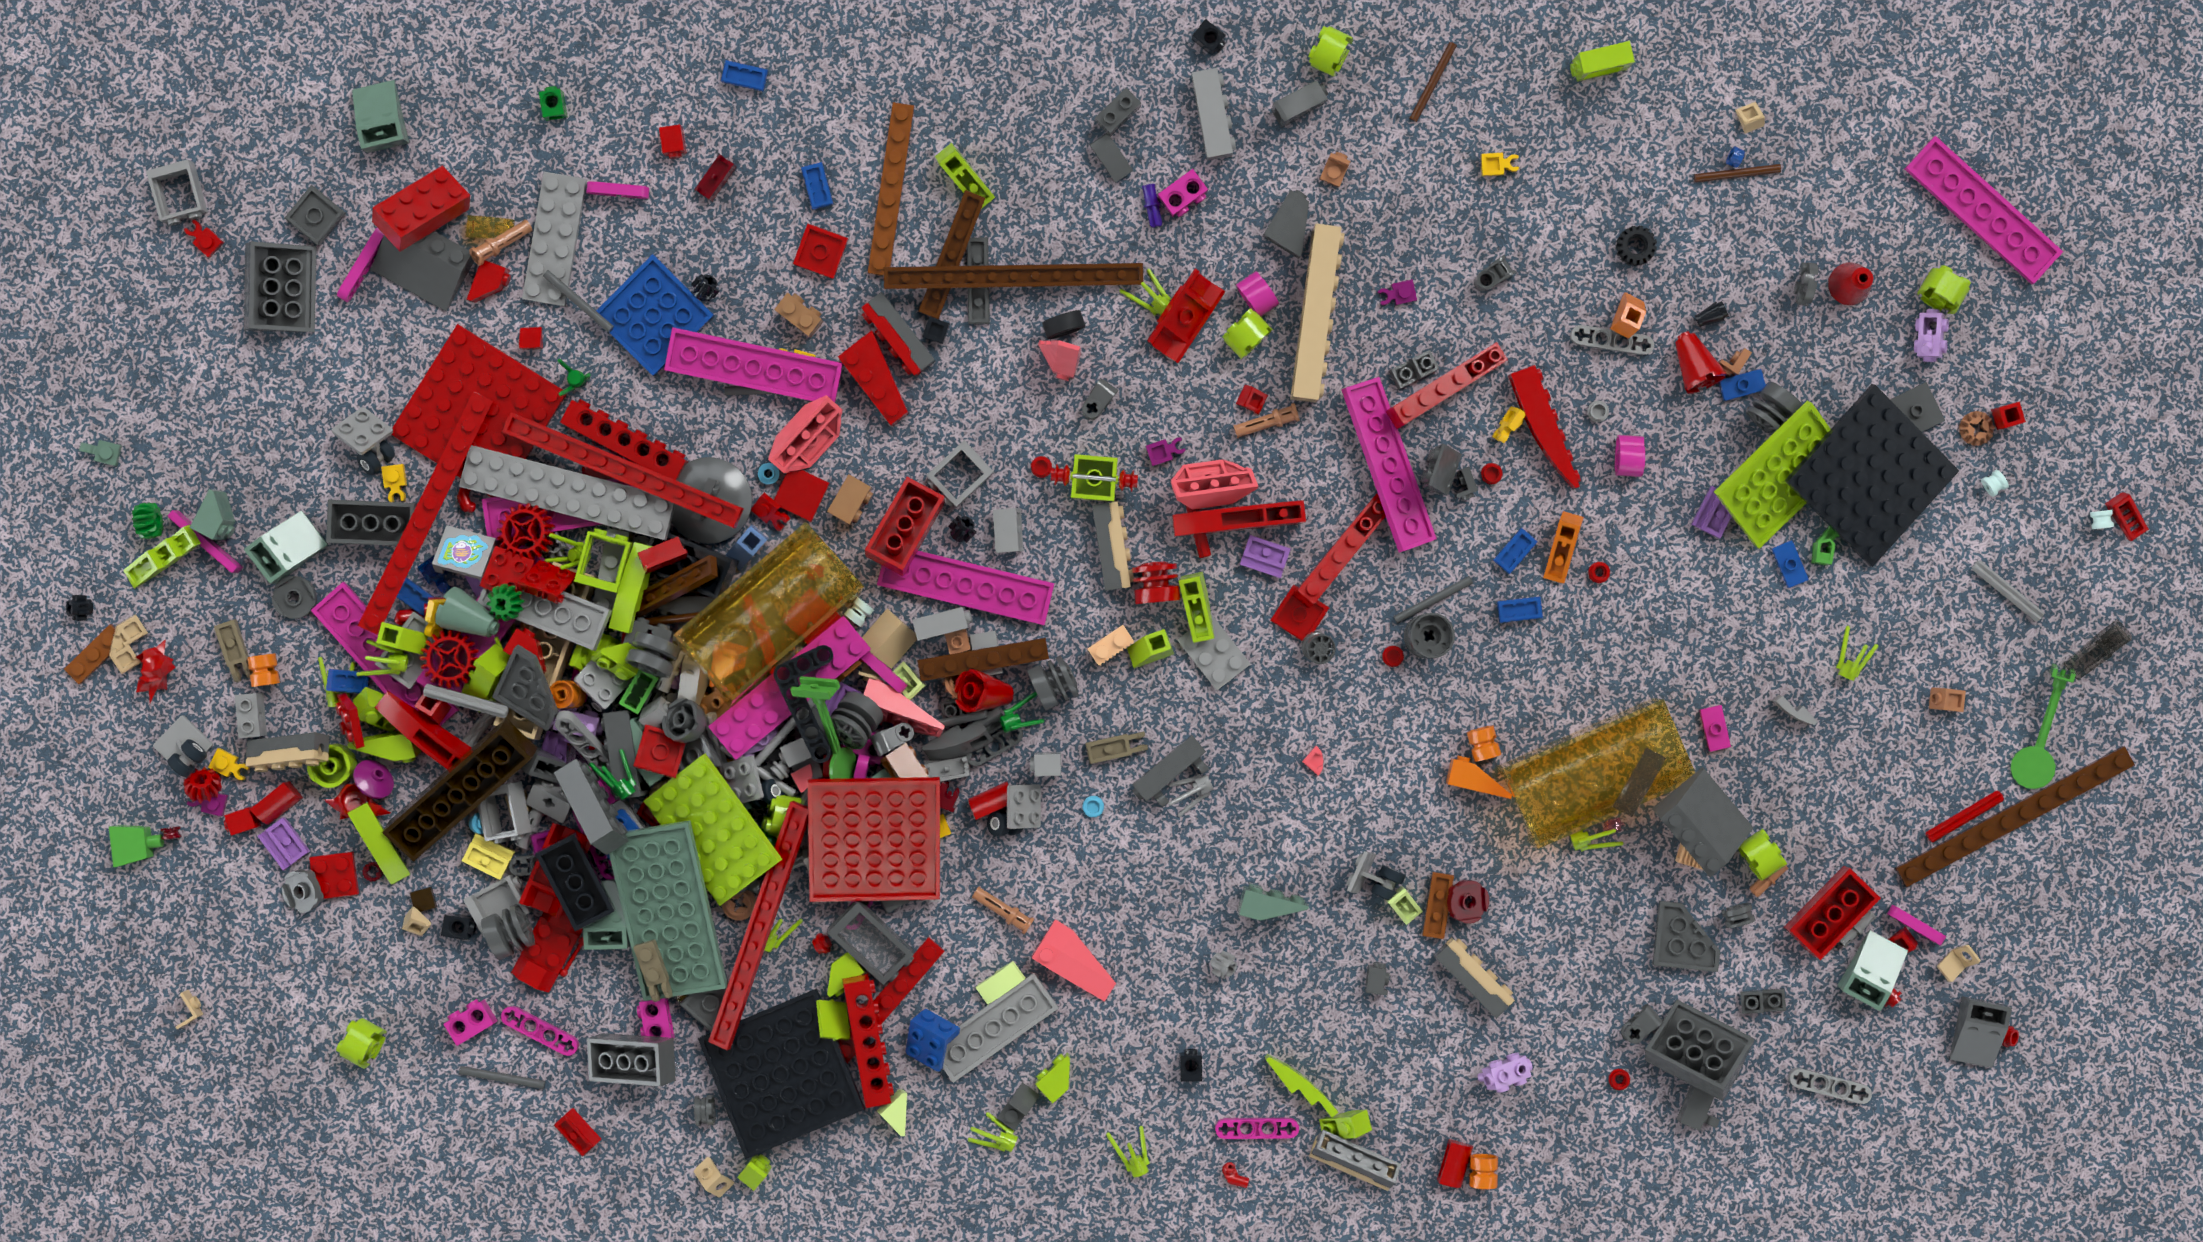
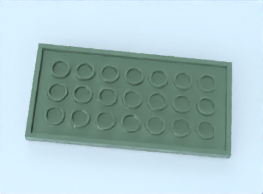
M690 820L629 830L625 834L629 841L609 853L643 1001L652 1000L633 947L636 944L653 939L657 942L670 978L669 983L672 989V997L727 988V979ZM661 983L657 984L660 999L666 998L662 991Z

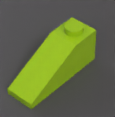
M952 143L935 156L939 165L963 193L967 190L985 198L982 208L995 198L993 193Z
M1203 572L1184 575L1179 579V585L1193 643L1214 639L1210 604Z
M400 731L363 737L365 747L358 749L351 742L347 744L350 749L392 761L402 760L403 763L416 760L415 758L421 753V749L407 739Z

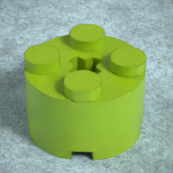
M1323 26L1318 36L1320 38L1318 45H1314L1309 53V62L1312 67L1335 77L1336 71L1339 72L1349 53L1346 47L1348 43L1352 45L1353 37L1331 26L1328 28Z
M1941 265L1940 268H1932L1929 271L1917 294H1921L1922 297L1920 299L1930 307L1938 309L1940 312L1942 309L1949 310L1947 314H1955L1968 294L1971 282L1965 277H1959L1952 273L1953 270L1948 266Z
M1250 308L1237 323L1235 322L1228 328L1222 338L1242 360L1273 329L1259 314Z
M334 743L329 744L328 761L319 762L318 766H307V772L312 781L322 787L333 788L342 786L353 778L357 761L354 753L347 746ZM334 763L335 767L330 768L329 764Z
M776 795V798L772 799L770 805L767 804L766 808H769L768 814L763 817L761 829H764L767 836L778 838L790 802L795 801L801 804V798Z
M1764 829L1759 830L1744 840L1738 848L1741 856L1745 857L1750 869L1762 881L1787 865V862L1781 855V850L1775 842L1771 844L1770 838Z
M361 1018L357 1022L352 1020L346 1029L348 1033L344 1040L339 1042L336 1051L339 1052L341 1057L365 1069L370 1065L367 1063L369 1059H375L379 1054L386 1039L383 1034H386L387 1031Z

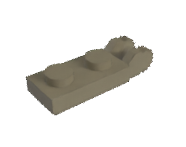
M237 619L214 626L226 665L229 667L236 683L241 681V674L236 666L240 663L243 665L246 676L250 678L253 672L248 668L247 657L249 655Z
M1145 732L1129 735L1122 734L1086 742L1089 763H1098L1148 750V745L1141 744L1130 748L1129 744L1131 739L1143 738Z
M653 939L634 945L633 949L646 985L649 987V993L653 1002L660 1001V994L657 988V984L660 983L664 996L667 999L671 998L670 978L656 940Z

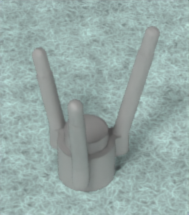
M1198 774L1191 778L1169 783V787L1195 782L1192 784L1194 789L1168 802V805L1171 806L1195 793L1198 797L1179 812L1178 817L1184 815L1202 799L1209 796V792L1214 790L1207 775L1201 777Z

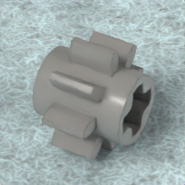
M550 537L549 540L559 544V548L555 549L547 544L546 547L551 552V558H555L556 554L564 557L562 552L564 549H569V547L565 546L564 542Z
M1225 951L1216 953L1210 961V966L1214 968L1211 973L1223 979L1226 976H1232L1237 968V964L1234 962L1236 957Z

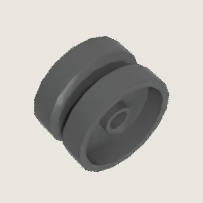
M637 631L632 642L637 649H630L628 651L625 662L643 672L669 679L674 667L668 661H676L681 648L658 636Z

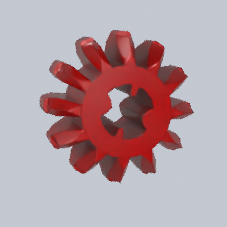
M205 766L202 770L195 768L194 773H191L183 782L184 792L192 802L198 800L200 804L204 800L210 802L211 797L218 798V792L222 791L220 776L216 774L213 768L207 770Z

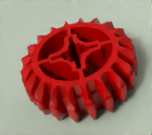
M527 503L525 507L523 504H518V510L510 507L511 514L503 513L506 520H499L503 527L497 528V532L502 533V535L497 537V540L503 541L500 547L506 549L505 553L511 551L512 557L519 554L520 559L524 556L534 560L535 555L538 558L542 557V550L546 553L549 552L546 546L547 544L553 545V542L549 540V534L553 533L550 530H553L555 525L549 524L552 521V517L546 516V510L540 511L538 505L533 507L530 503ZM525 516H534L532 520L529 519L526 523L518 521ZM541 526V535L538 538L537 530ZM514 527L516 532L514 537L512 538L511 533L512 528ZM522 528L527 529V532L532 538L525 536L524 530ZM529 541L535 544L527 549H518Z
M449 630L448 636H446L444 631H440V639L433 634L432 639L435 641L434 643L426 640L425 643L430 648L429 650L426 648L421 649L422 652L427 653V657H420V660L427 661V664L421 665V669L429 668V671L424 675L425 677L434 675L430 680L431 683H435L440 679L438 686L442 687L446 681L447 688L452 687V682H454L456 687H460V679L463 683H468V679L465 676L470 675L471 668L476 670L473 661L478 659V657H473V654L479 653V649L471 650V647L476 644L474 641L466 643L470 636L465 635L463 639H460L462 632L458 631L454 637L453 630ZM447 641L458 642L450 651H445L439 647L440 644ZM463 647L468 658L466 666L459 660ZM434 652L441 658L437 671L433 665ZM442 653L446 655H452L454 653V659L458 665L454 663H448L446 665V656H444ZM450 667H455L461 671L460 674L454 677L442 676Z

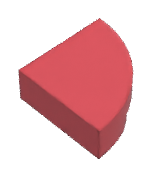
M1315 746L1302 762L1318 776L1323 769L1324 760L1321 750Z
M811 764L791 774L801 793L808 788V779H812L813 770Z

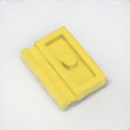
M475 833L462 862L501 880L516 851L500 843L495 844L494 840L485 841L483 835Z

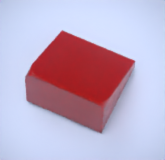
M542 327L520 328L519 349H543Z
M1244 385L1236 404L1259 415L1268 395L1252 386Z
M1906 926L1888 938V940L1908 950L1907 953L1915 950L1918 942Z

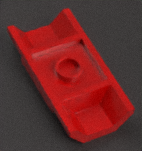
M1195 268L1185 284L1179 287L1157 320L1158 325L1147 342L1171 360L1179 363L1226 291L1210 282Z
M552 823L542 849L574 832L577 833L586 853H588L591 844L584 833L564 825ZM537 859L519 903L536 908L560 919L563 908Z
M564 909L560 919L543 912L533 930L535 945L531 947L525 945V949L522 950L511 973L517 979L533 988L549 993L580 937L583 928L574 931Z

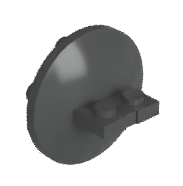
M714 457L698 458L685 465L677 481L742 507L744 510L735 529L676 504L671 521L673 525L687 538L701 543H719L735 536L747 523L753 503L751 487L745 475L732 463Z

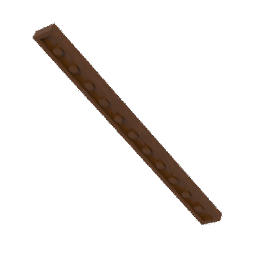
M1143 263L883 267L884 289L1141 285L1143 282Z
M2121 746L1895 867L1904 886L1908 887L2135 766L2126 747Z

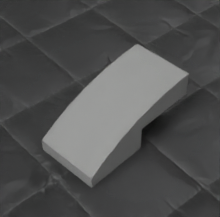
M1777 695L1772 700L1778 708L1794 719L1811 725L1818 723L1804 706L1799 705L1794 709L1782 695Z

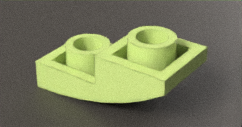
M1014 961L997 970L994 975L979 983L975 988L985 1002L990 1004L1025 980V976Z

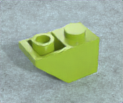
M382 622L376 643L424 655L421 649L426 648L425 642L428 640V636L424 635L423 632Z
M1165 629L1146 635L1127 648L1134 669L1174 655Z
M628 642L603 648L590 658L599 667L611 671L616 677L626 681L637 675L639 670L625 662L628 651L630 649H637Z
M365 687L353 699V703L358 710L359 720L393 732L396 728L375 708L384 694Z
M848 952L836 959L831 965L827 991L829 998L834 994L838 997L844 993L842 979L863 975L866 971Z
M1068 1052L1064 1056L1059 1054L1052 1061L1054 1065L1049 1070L1044 1068L1036 1076L1038 1080H1036L1035 1085L1052 1104L1069 1089L1070 1055Z
M1367 1109L1352 1110L1336 1114L1332 1118L1328 1116L1319 1119L1321 1130L1330 1132L1343 1139L1357 1138L1372 1131Z
M762 1154L760 1156H753L737 1178L754 1191L771 1170L770 1160Z

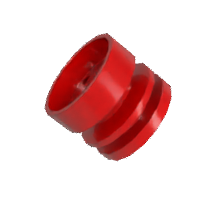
M1161 561L1143 563L1140 566L1133 567L1132 573L1142 572V577L1133 578V582L1143 583V588L1134 590L1135 604L1180 600L1179 586L1169 585V580L1178 578V574L1168 575V570L1177 569V563L1172 564Z

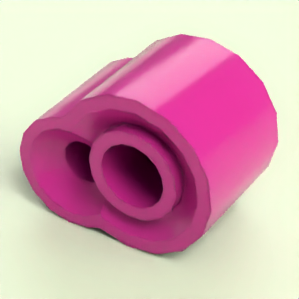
M1257 271L1235 285L1248 306L1259 314L1260 317L1279 305L1275 294Z
M1617 436L1614 466L1616 476L1642 477L1645 467L1643 436Z

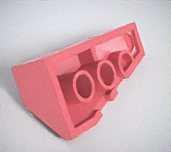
M1039 340L1038 346L1052 372L1057 374L1056 378L1064 381H1069V378L1074 379L1081 356L1080 346L1060 340Z
M868 679L863 695L872 699L882 710L883 720L879 725H882L883 722H889L894 727L900 723H908L916 733L935 737L941 736L945 727L942 723L890 685L885 684L882 680Z
M1055 919L1034 951L1032 959L1105 1002L1116 982L1097 961L1077 934Z

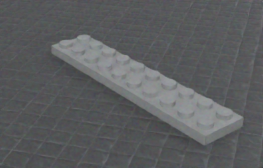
M471 445L467 453L459 487L524 504L530 503L531 506L538 505L539 508L662 540H667L676 505L635 487Z

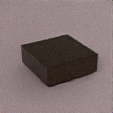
M432 887L410 892L413 907L420 912L437 908Z

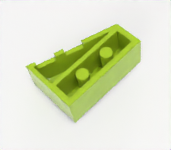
M495 643L474 661L473 665L476 667V670L470 671V675H468L470 680L467 684H464L461 693L495 702L496 699L492 696L511 655L504 652Z

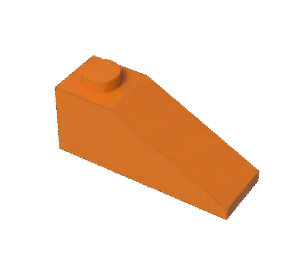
M1565 511L1562 512L1543 578L1565 583L1584 517Z
M1459 755L1457 759L1451 758L1446 784L1511 799L1512 794L1477 765L1471 763L1470 758Z

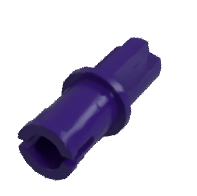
M1155 184L1143 185L1142 189L1146 204L1144 208L1147 209L1150 227L1162 226L1159 209L1161 203L1157 199Z

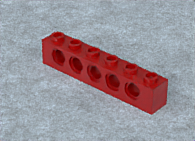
M579 399L578 402L571 400L560 423L640 466L677 481L685 465L689 462L684 459L685 454L675 449L673 453L666 450V444L655 439L654 443L646 439L648 435L638 429L635 432L627 429L629 426L627 423L619 419L616 422L608 419L610 414L600 409L597 412L591 410V404L582 399ZM590 414L593 418L592 423L585 426L583 418ZM609 424L612 428L611 433L604 436L602 428ZM628 434L631 441L627 446H623L621 438ZM647 444L650 451L648 455L642 456L640 448ZM662 455H667L669 459L668 464L665 466H660L659 458Z
M868 974L844 978L842 981L865 1107L870 1108L890 1104V1096L894 1095L892 1083L887 1082V1075H890L888 1062L884 1063L883 1055L887 1054L885 1042H880L879 1034H883L881 1021L877 1022L875 1015L879 1013L877 1000L873 1001L872 993H876L874 980H869ZM864 995L867 997V1000L864 1003H857L856 998ZM863 1016L871 1018L867 1024H862L859 1021ZM866 1037H873L875 1039L872 1044L863 1043ZM872 1057L878 1059V1062L874 1065L867 1063L868 1059ZM874 1078H880L882 1080V1082L879 1085L871 1084V1081Z

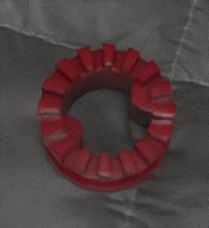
M181 827L160 829L163 832L161 839L182 837L179 834Z
M370 862L363 867L362 872L367 881H377L383 876V872L377 862ZM370 866L377 867L379 871L376 873L375 878L368 874V871L371 870Z

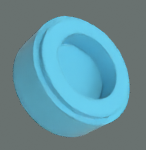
M1089 796L1084 800L1083 811L1087 816L1098 817L1102 814L1104 803L1101 798Z

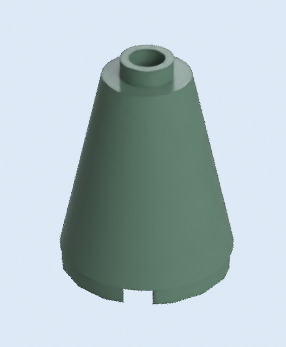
M451 588L443 597L446 599L444 605L439 604L437 608L435 622L444 629L490 637L495 635L500 627L499 620L495 619V615L489 613V610L461 588Z

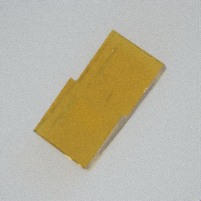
M467 215L466 237L493 239L514 227L515 220Z

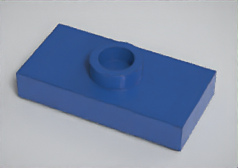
M725 60L721 82L764 92L768 69Z
M819 162L801 167L812 209L815 210L834 205L823 163Z
M1761 369L1725 378L1719 382L1724 401L1760 392L1766 385Z
M1520 528L1493 561L1506 573L1510 574L1538 541L1523 528Z
M1792 540L1771 548L1787 588L1809 580Z
M406 577L397 595L399 600L423 617L424 604H428V597H434L408 577Z
M1540 596L1497 601L1499 623L1543 618Z
M329 669L326 690L360 693L365 687H368L369 676H357L356 673L361 671Z

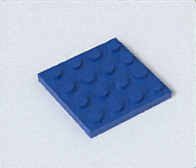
M654 254L596 310L614 326L609 333L652 376H655L665 366L672 327L699 332L715 316Z

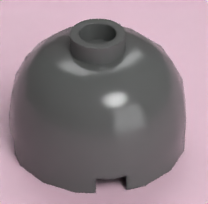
M686 698L677 699L667 708L669 709L667 716H663L662 728L665 735L674 741L682 743L696 741L701 737L707 725V717L703 708L696 702Z

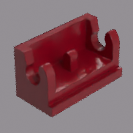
M719 154L694 190L713 202L737 167Z
M946 780L940 786V808L954 812L957 807L955 803L960 790L956 788L953 796H951L952 791L947 793L950 782Z

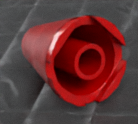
M1853 262L1843 263L1832 271L1828 279V289L1831 296L1843 305H1856L1864 301L1869 295L1873 283V274L1869 269Z
M1687 331L1677 337L1678 340L1675 342L1687 394L1700 392L1698 388L1706 387L1708 389L1725 378L1724 375H1727L1725 370L1695 333L1690 334Z
M976 669L962 672L957 678L954 692L957 693L958 699H955L956 704L961 710L970 713L1008 705L1014 697L1011 685Z

